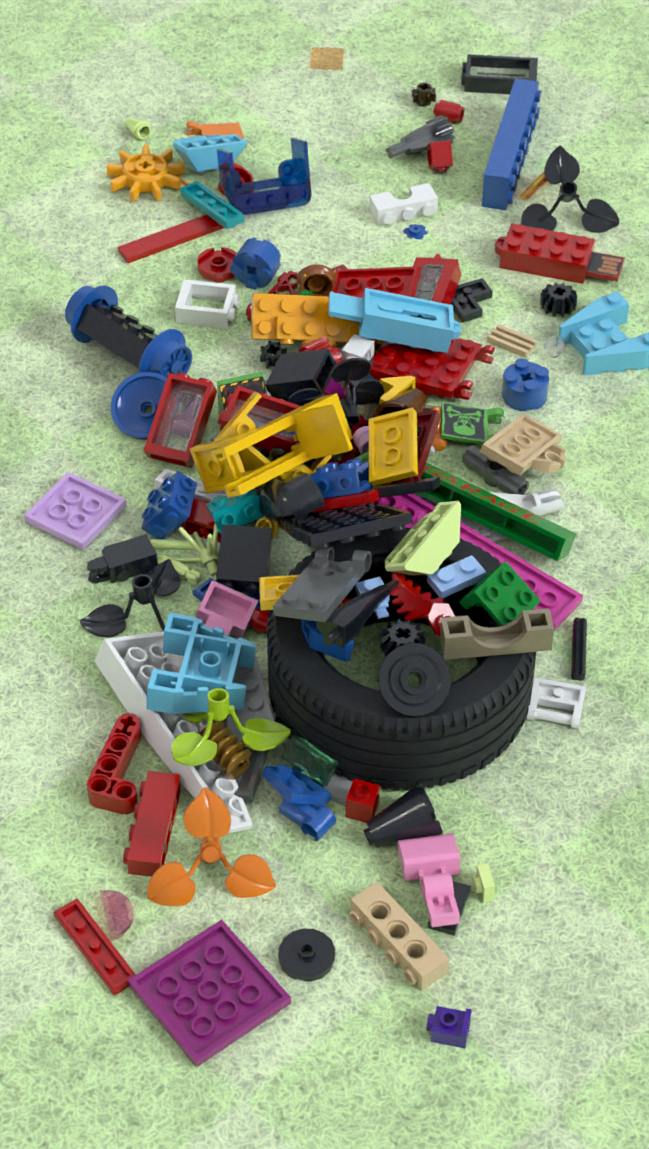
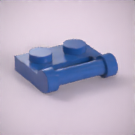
M296 764L292 768L284 765H278L277 767L265 766L262 776L288 803L325 805L331 799L330 792L326 788L320 787L307 774V770L301 764Z

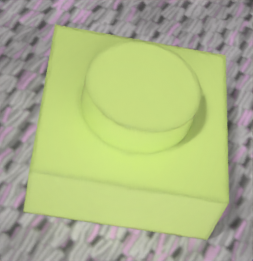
M488 863L477 865L476 877L472 878L474 891L476 894H481L483 903L494 901L495 883Z

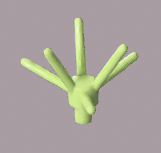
M216 524L214 525L213 536L211 534L208 535L207 548L196 531L193 532L195 542L180 527L179 532L199 553L200 557L173 559L181 563L202 562V565H207L210 575L217 574L216 562L218 561L219 549L216 551L219 532Z

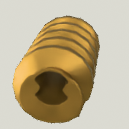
M223 720L212 723L210 736L207 739L217 744V753L213 761L220 765V769L226 772L229 779H235L244 774L249 768L250 761L248 759L252 752L249 749L243 750L245 745L243 742L237 743L238 737L235 734L230 736L232 730L229 727L224 728L225 723ZM206 727L198 733L202 737L205 734Z

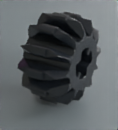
M555 282L554 285L547 284L546 288L542 289L540 295L541 309L545 310V314L552 312L553 317L556 314H559L562 318L565 313L571 315V312L577 306L576 291L572 289L571 285L565 286L564 282L562 284Z
M398 619L396 624L388 622L386 629H382L380 649L386 658L391 651L402 645L411 643L425 645L426 636L421 631L419 624L412 625L410 620L402 623Z

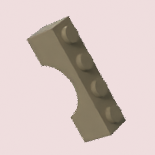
M549 608L524 610L512 622L493 628L476 625L470 620L469 616L441 618L440 644L444 660L552 650L554 626Z

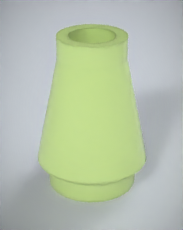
M128 117L125 120V126L136 139L145 140L151 135L152 129L147 121Z

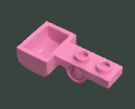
M212 580L197 611L196 618L203 620V623L212 629L215 626L223 629L224 634L228 636L230 634L237 638H242L258 600Z
M453 833L397 841L398 856L404 880L419 879L431 927L460 924V914L454 897L451 876L460 874V856Z

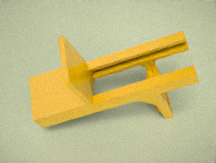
M335 393L315 399L252 431L227 439L196 445L190 448V452L206 494L225 490L229 498L242 495L310 459L349 452L353 449L350 441L353 436L338 394ZM282 430H285V432L296 431L293 438L294 441L299 440V443L291 446V452L258 469L245 472L238 453L239 451Z

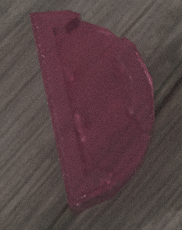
M100 890L111 940L114 941L123 937L131 924H133V906L129 898L121 892Z

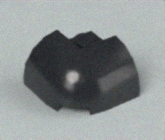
M307 473L298 477H290L285 480V483L273 478L266 483L259 498L261 514L275 521H279L280 517L294 515L296 519L325 506L323 496L317 484Z

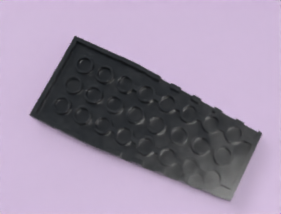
M374 503L314 511L296 519L294 515L280 517L281 519L278 521L279 527L296 539V541H301L303 544H308V546H314L315 549L329 547L330 542L337 540L340 543L355 541V536L365 534V537L380 535V530L400 531L405 529L406 524L413 523L410 512L382 504L374 505Z

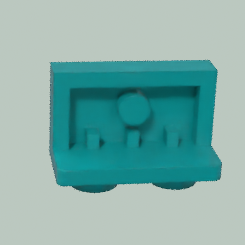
M254 489L242 495L229 498L227 495L216 496L211 499V502L205 504L220 534L222 533L223 524L242 526L264 517L260 511L258 494Z

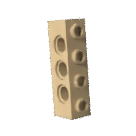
M378 882L351 898L349 914L353 923L358 927L361 925L364 927L369 940L375 946L380 945L385 950L388 961L392 965L397 964L403 970V975L410 985L416 984L422 991L448 973V956Z

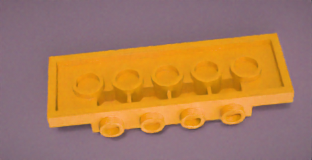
M252 294L251 339L277 340L280 341L281 345H293V341H300L302 345H305L322 336H326L331 347H337V343H345L346 345L354 334L359 336V322L328 316L329 297ZM370 339L374 341V345H383L384 343L382 340Z

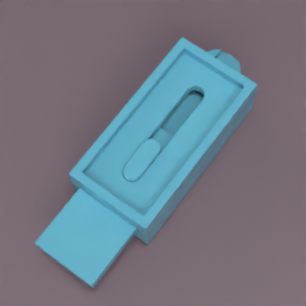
M365 288L362 298L333 292L329 293L328 316L359 322V336L367 339H377L392 344L408 345L412 348H424L433 352L448 353L451 340L458 339L462 330L461 324L454 320L453 305Z

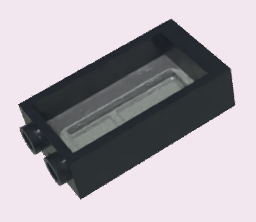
M467 54V62H463L461 85L465 86L464 92L510 94L515 78L537 81L538 58Z

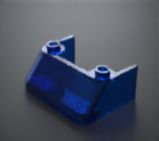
M295 137L291 138L292 159L284 160L279 164L278 178L241 183L239 172L234 170L233 153L221 148L217 149L220 184L229 204L244 215L304 206L309 203L312 194L307 141Z

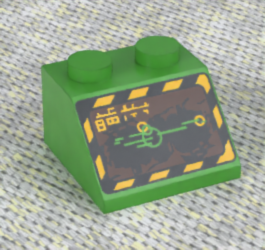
M258 372L217 381L219 415L222 410L226 411L228 395L230 393L233 394L237 386L267 395L263 373ZM247 414V416H248L251 420H253L254 418H256L255 416H252V415H248V414Z

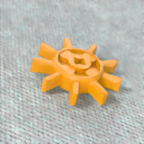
M148 144L143 145L141 154L130 156L123 150L119 151L120 162L124 165L107 164L106 166L107 176L117 177L110 180L111 191L115 192L126 187L130 188V201L135 202L140 192H152L156 200L160 201L161 188L167 186L180 190L181 178L175 175L185 174L184 162L168 164L173 160L172 149L169 148L158 156L150 153Z

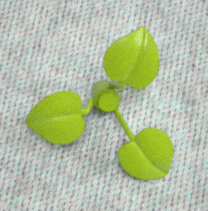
M215 688L207 694L208 712L182 713L183 717L192 723H201L206 719L208 720L204 736L202 737L195 732L178 735L172 742L171 753L175 762L187 766L202 765L212 760L217 753V744L214 741L207 740L210 736L213 720L222 721L226 719L228 714H231L239 732L244 734L242 737L243 743L253 750L266 751L278 746L290 735L291 730L282 724L264 718L249 719L245 722L244 728L235 713V707L229 705L228 691L222 688Z

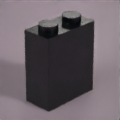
M328 348L281 354L265 386L271 397L284 399L285 401L294 392L305 388H315L319 394H324L332 378V370L337 364Z
M223 524L216 582L233 590L246 591L249 594H260L259 578L269 577L273 542L272 528Z

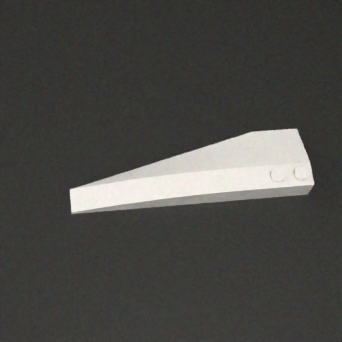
M164 631L104 639L94 662L127 712L139 717L141 732L172 773L180 774L181 784L194 798L198 796L204 787H207L223 800L231 815V827L228 833L251 829L253 824L244 800L234 795L235 791L239 788L235 779H229L226 772L220 769V765H217L213 759L197 766L182 765L173 760L171 753L173 740L182 733H199L207 726L208 720L206 719L201 723H192L187 721L182 713L169 714L146 709L147 688L152 670L159 669L180 673L184 656L163 652Z

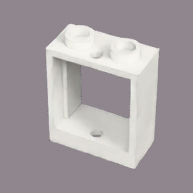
M184 279L175 306L176 323L228 329L229 323L235 320L234 307L239 306L240 296L236 294V285ZM193 298L225 301L223 309L190 306Z

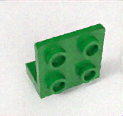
M505 561L491 570L459 603L465 610L473 605L477 607L482 605L500 626H503L515 620L522 611L532 610L540 602V599Z

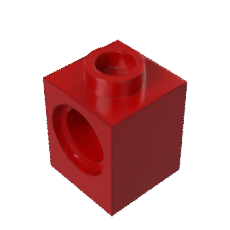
M451 141L430 142L427 144L429 170L435 169V173L447 172V168L453 166Z
M354 778L346 797L345 817L364 823L372 819L380 804V785Z

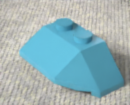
M236 134L225 136L205 135L175 139L173 147L184 163L192 167V170L204 172L210 169L219 170L224 164L232 163L247 146L248 141Z

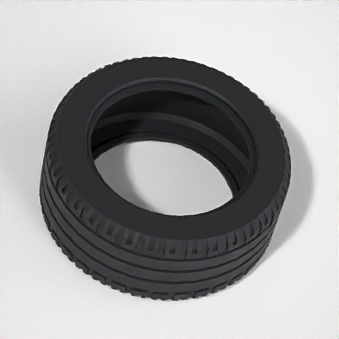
M405 527L403 530L390 532V529L380 530V535L374 537H365V534L355 536V541L340 543L339 540L330 542V547L334 548V561L352 562L355 550L370 551L372 557L370 569L364 573L358 582L380 576L384 584L392 581L391 574L393 572L386 570L384 560L411 528ZM460 538L459 543L452 550V554L441 563L439 569L471 555L484 568L486 575L502 563L479 546H475L471 542ZM316 550L299 562L288 575H300L315 558ZM399 573L405 576V581L411 580L413 582V588L420 586L421 594L430 592L432 594L431 599L439 598L437 593L427 583L426 575L413 576ZM478 583L443 598V603L449 604L455 617L469 616L470 620L476 625L487 628L500 627L482 605L480 607L473 605L465 610L459 603ZM355 586L344 599H353L358 596ZM389 595V607H386L389 616L378 619L374 611L363 627L375 623L398 621V619L406 621L404 618L408 613L398 614L396 610L402 604H392V600L397 598V596ZM273 610L269 611L267 621L268 683L273 712L276 713L278 723L291 730L287 738L290 742H293L294 747L300 750L304 756L309 757L311 762L317 763L318 767L327 769L328 773L336 774L339 777L344 776L350 781H353L355 778L380 785L381 789L385 790L387 788L410 790L418 784L427 788H433L435 785L443 786L446 785V782L453 783L456 782V779H464L467 775H473L477 770H482L487 764L494 762L495 758H498L509 747L510 743L514 741L525 722L531 702L536 652L476 657L478 663L467 674L450 683L446 699L436 710L426 715L409 716L393 710L385 702L379 690L365 687L350 680L327 661L324 653L311 649L301 629L302 619L274 616ZM427 618L410 620L411 622L430 626Z

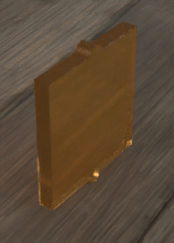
M312 47L310 69L342 70L344 48Z

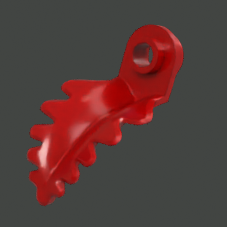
M393 572L391 574L392 581L399 580V585L390 593L391 596H397V598L392 600V604H402L396 612L398 614L408 613L404 618L406 621L427 618L434 633L440 637L441 618L455 617L449 604L443 603L444 599L442 597L431 599L432 594L430 592L421 594L420 586L413 588L411 580L405 581L404 575Z

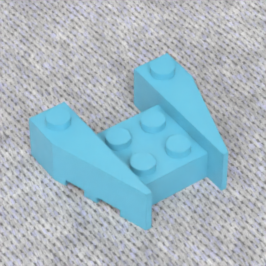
M618 291L597 298L559 327L558 345L572 344L584 358V375L601 374V372L607 371L624 372L626 369L644 370L649 368V332L628 339L619 329V325L627 323L629 303Z
M169 612L164 629L163 652L184 656L180 673L159 669L152 670L147 688L146 709L169 714L208 712V692L215 688H222L229 693V705L234 706L235 710H243L246 685L237 684L234 681L238 666L254 668L256 644L241 637L238 639L224 634L223 629L216 626L212 629L203 625V620L196 617Z

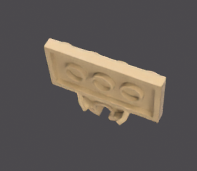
M524 413L486 441L480 450V453L486 455L489 460L498 462L505 466L508 471L518 475L523 474L530 467L540 472L557 473L559 469H562L566 460V450L558 445L562 435Z

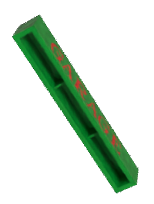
M426 462L421 479L440 477L441 485L433 491L416 494L437 504L439 502L459 501L462 516L555 561H559L569 555L576 533Z

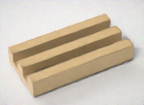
M500 324L496 326V330L493 329L492 335L489 334L487 336V342L525 358L537 346L536 339Z

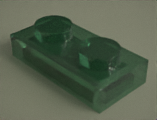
M297 733L291 736L280 758L321 787L328 785L339 764Z

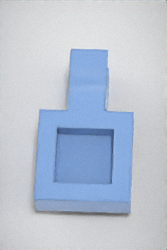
M380 576L356 583L355 591L357 595H360L384 583ZM389 596L375 610L378 619L389 616L386 607H389Z

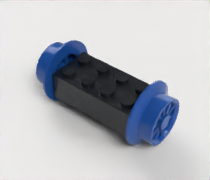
M106 285L95 288L93 286H84L78 289L69 299L65 309V319L71 325V333L77 341L89 343L94 339L137 367L138 373L154 372L166 378L169 373L175 375L177 373H188L192 363V352L186 346L184 335L177 329H168L157 335L154 333V328L148 325H141L138 318L124 314V310L118 306L117 294L111 287Z

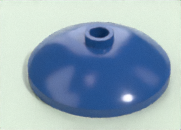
M141 372L128 377L117 387L111 400V415L116 426L124 434L136 439L148 438L167 380L166 377L154 372ZM176 392L177 409H176L174 418H175V416L178 414V411H179V403H178V395H177V392ZM152 408V412L146 414L147 409Z

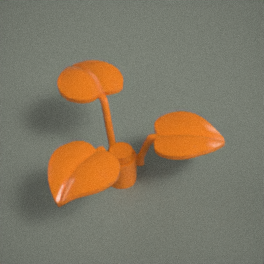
M204 787L187 807L183 820L185 829L190 835L195 838H202L200 854L197 855L195 862L187 873L179 862H169L159 867L149 881L147 899L164 906L176 907L187 905L193 899L196 890L194 881L189 877L193 875L201 861L215 863L221 860L225 868L231 872L225 880V886L232 895L238 898H251L266 894L276 887V883L270 867L260 856L254 854L242 855L235 861L234 868L229 864L226 855L222 853V842L219 837H224L229 832L231 815L223 800L212 790Z

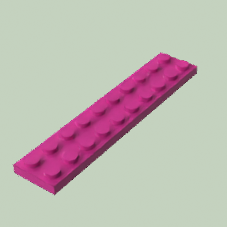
M413 493L379 498L373 502L374 505L382 504L410 512L413 523L406 524L405 527L412 528L425 515L434 510L433 505ZM460 522L461 539L479 546L482 550L489 552L491 556L496 557L501 563L506 561L540 599V602L533 608L534 610L550 609L554 631L582 603V594Z

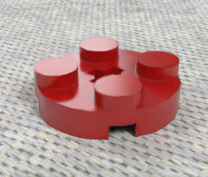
M221 247V251H214V248H209L198 256L197 270L205 279L216 283H223L235 277L230 271V266L237 253L225 247Z

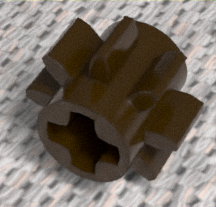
M429 83L418 84L417 89H412L413 103H417L419 106H430L431 102H436L435 88H432Z

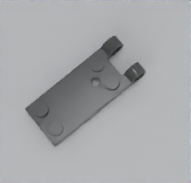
M333 547L316 549L315 558L273 605L274 616L326 622L364 573L369 571L372 560L371 552L355 550L352 562H335Z

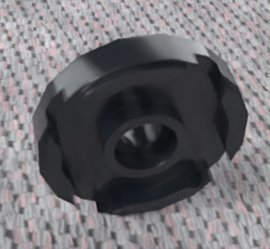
M302 928L292 931L282 940L279 946L278 961L282 970L290 978L312 982L323 978L331 971L335 962V947L332 940L325 933L316 929ZM304 951H310L311 953H310V954H304L303 952H304Z

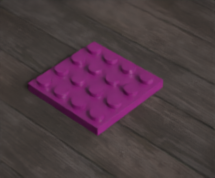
M222 919L128 980L130 989L196 1068L291 1004L290 995Z

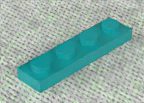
M196 181L180 188L183 198L224 228H234L236 225L245 222L243 213L200 182Z

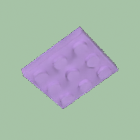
M67 472L24 515L26 523L84 550L127 504L125 498Z

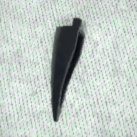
M399 580L383 584L358 595L336 608L326 622H317L316 627L324 636V643L328 646L335 644L341 648L348 644L359 634L361 628L376 608L399 585Z

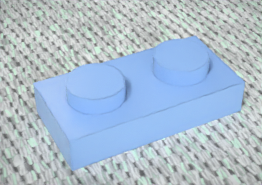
M471 555L435 571L432 575H427V583L439 597L445 598L480 582L486 576V571Z

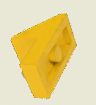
M403 376L380 379L379 381L382 383L385 393L381 396L379 405L409 389L415 388V377Z

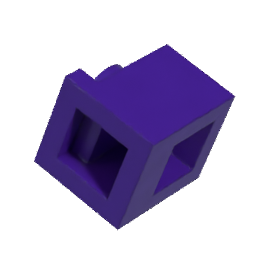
M436 1006L435 1014L429 1013L426 1031L431 1032V1042L466 1049L472 1009L466 1008V1011Z

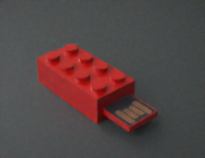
M511 223L507 235L497 238L495 242V252L500 255V268L580 284L585 283L587 276L618 282L625 257L594 252L595 239L521 224Z

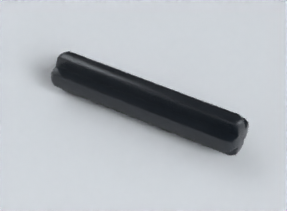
M578 617L573 620L571 678L583 681L586 675L587 620Z

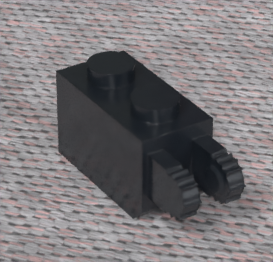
M147 534L105 546L102 550V557L87 562V571L90 572L88 580L92 584L108 580L111 583L117 581L124 582L131 577L146 574L151 569H154L158 565L157 553Z

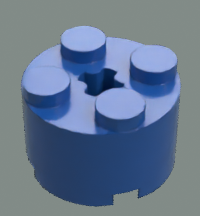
M257 238L246 240L232 260L230 271L241 283L245 284L246 288L256 290L257 288L266 287L281 267L279 250L274 244L265 239L263 241L256 240Z
M524 358L517 359L514 364L508 366L503 373L502 397L506 405L518 411L541 408L547 401L549 370L539 364L528 362Z

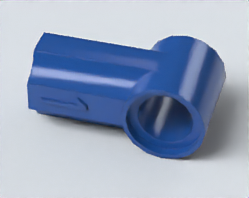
M283 798L279 806V813L299 825L305 835L308 833L314 837L316 842L336 823L335 815L324 805L316 807L307 804L288 803Z

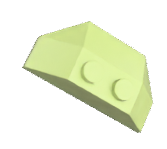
M439 502L434 507L433 512L425 515L414 525L384 560L386 570L388 572L413 576L432 575L437 571L441 563L452 554V550L459 543L460 502Z

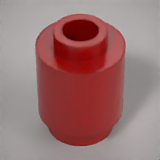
M440 100L439 103L435 104L433 114L436 117L441 115L444 118L447 117V122L461 123L465 108L457 103Z

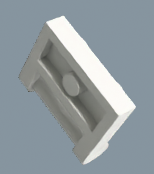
M535 678L527 720L535 721V719L568 724L571 725V728L579 729L586 686ZM537 706L573 711V715L537 709Z

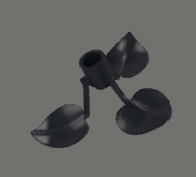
M561 145L550 154L544 169L546 180L550 184L556 185L561 183L557 201L549 212L546 206L542 204H531L524 210L521 217V225L554 231L557 221L551 214L561 201L569 203L575 199L580 209L585 212L581 222L589 232H606L618 226L620 221L615 210L601 199H591L587 204V209L583 206L579 198L580 196L576 194L577 185L573 182L580 173L579 163Z
M364 358L343 360L333 368L331 373L333 381H344L346 398L341 399L340 403L349 427L358 424L361 420L357 404H379L381 396L385 393L382 383L377 379L363 380L357 387H353L350 390V380H360L371 371L370 362ZM305 388L294 392L289 396L287 402L303 406L325 395L319 394L315 388Z
M167 559L146 574L137 575L132 579L133 592L129 593V601L125 613L117 605H103L93 610L85 618L80 619L81 625L88 632L99 637L116 636L126 629L127 625L124 619L129 617L133 601L136 600L142 605L151 603L158 623L164 631L165 624L155 603L154 596L155 594L161 597L169 596L180 588L181 579L171 560Z

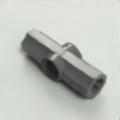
M472 445L466 450L462 456V462L482 475L487 485L499 487L508 494H525L529 488V482L524 478L508 471L505 466L498 462L489 460L486 455L480 453L481 449Z

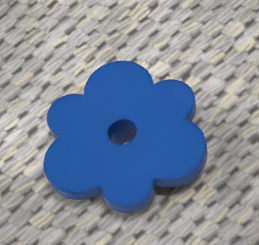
M417 224L409 225V228L403 230L408 238L418 240L428 234L425 226Z

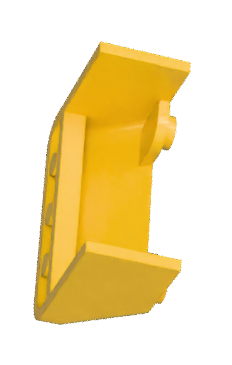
M254 391L215 437L214 441L227 439L256 429L255 423L247 416V413L262 396ZM252 445L238 452L245 472L258 469L270 463ZM332 456L316 458L309 468L300 464L275 478L285 483V480L290 477H298L305 473L311 475L316 472V468L323 467V464H326ZM269 481L265 482L264 484H262V485H260V486H258V487H263V486H265L266 483H268Z

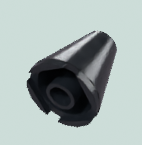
M421 784L410 789L366 822L368 828L363 830L369 845L375 843L377 848L396 845L399 840L443 834L439 820H435V810Z

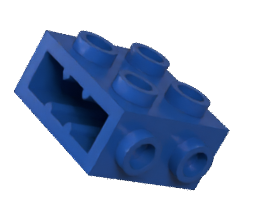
M360 458L347 460L346 463L339 466L337 462L323 464V467L316 468V472L309 475L317 484L323 498L356 494L372 486L369 483V461L361 462Z
M177 471L171 477H166L158 489H153L147 497L148 505L142 515L144 520L141 529L156 539H164L189 518L197 483L180 471Z

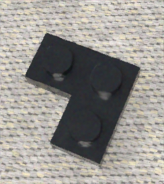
M483 278L457 286L451 305H453V310L462 323L482 317L483 310L477 302L492 298V290Z

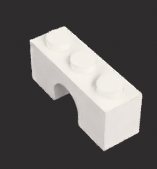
M429 183L409 187L408 199H396L390 191L370 195V212L378 226L437 213L438 197Z

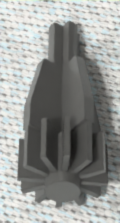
M443 115L427 121L425 125L400 139V143L386 148L388 157L391 159L403 153L406 155L421 153L427 150V144L430 142L451 141V144H453L455 136L452 135L454 132L451 126L452 123H447V117L444 118Z

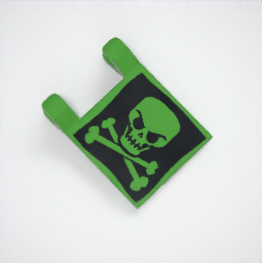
M442 402L441 438L483 445L494 436H488V421L493 424H500L502 422L501 417L504 416V410L499 407L482 409Z

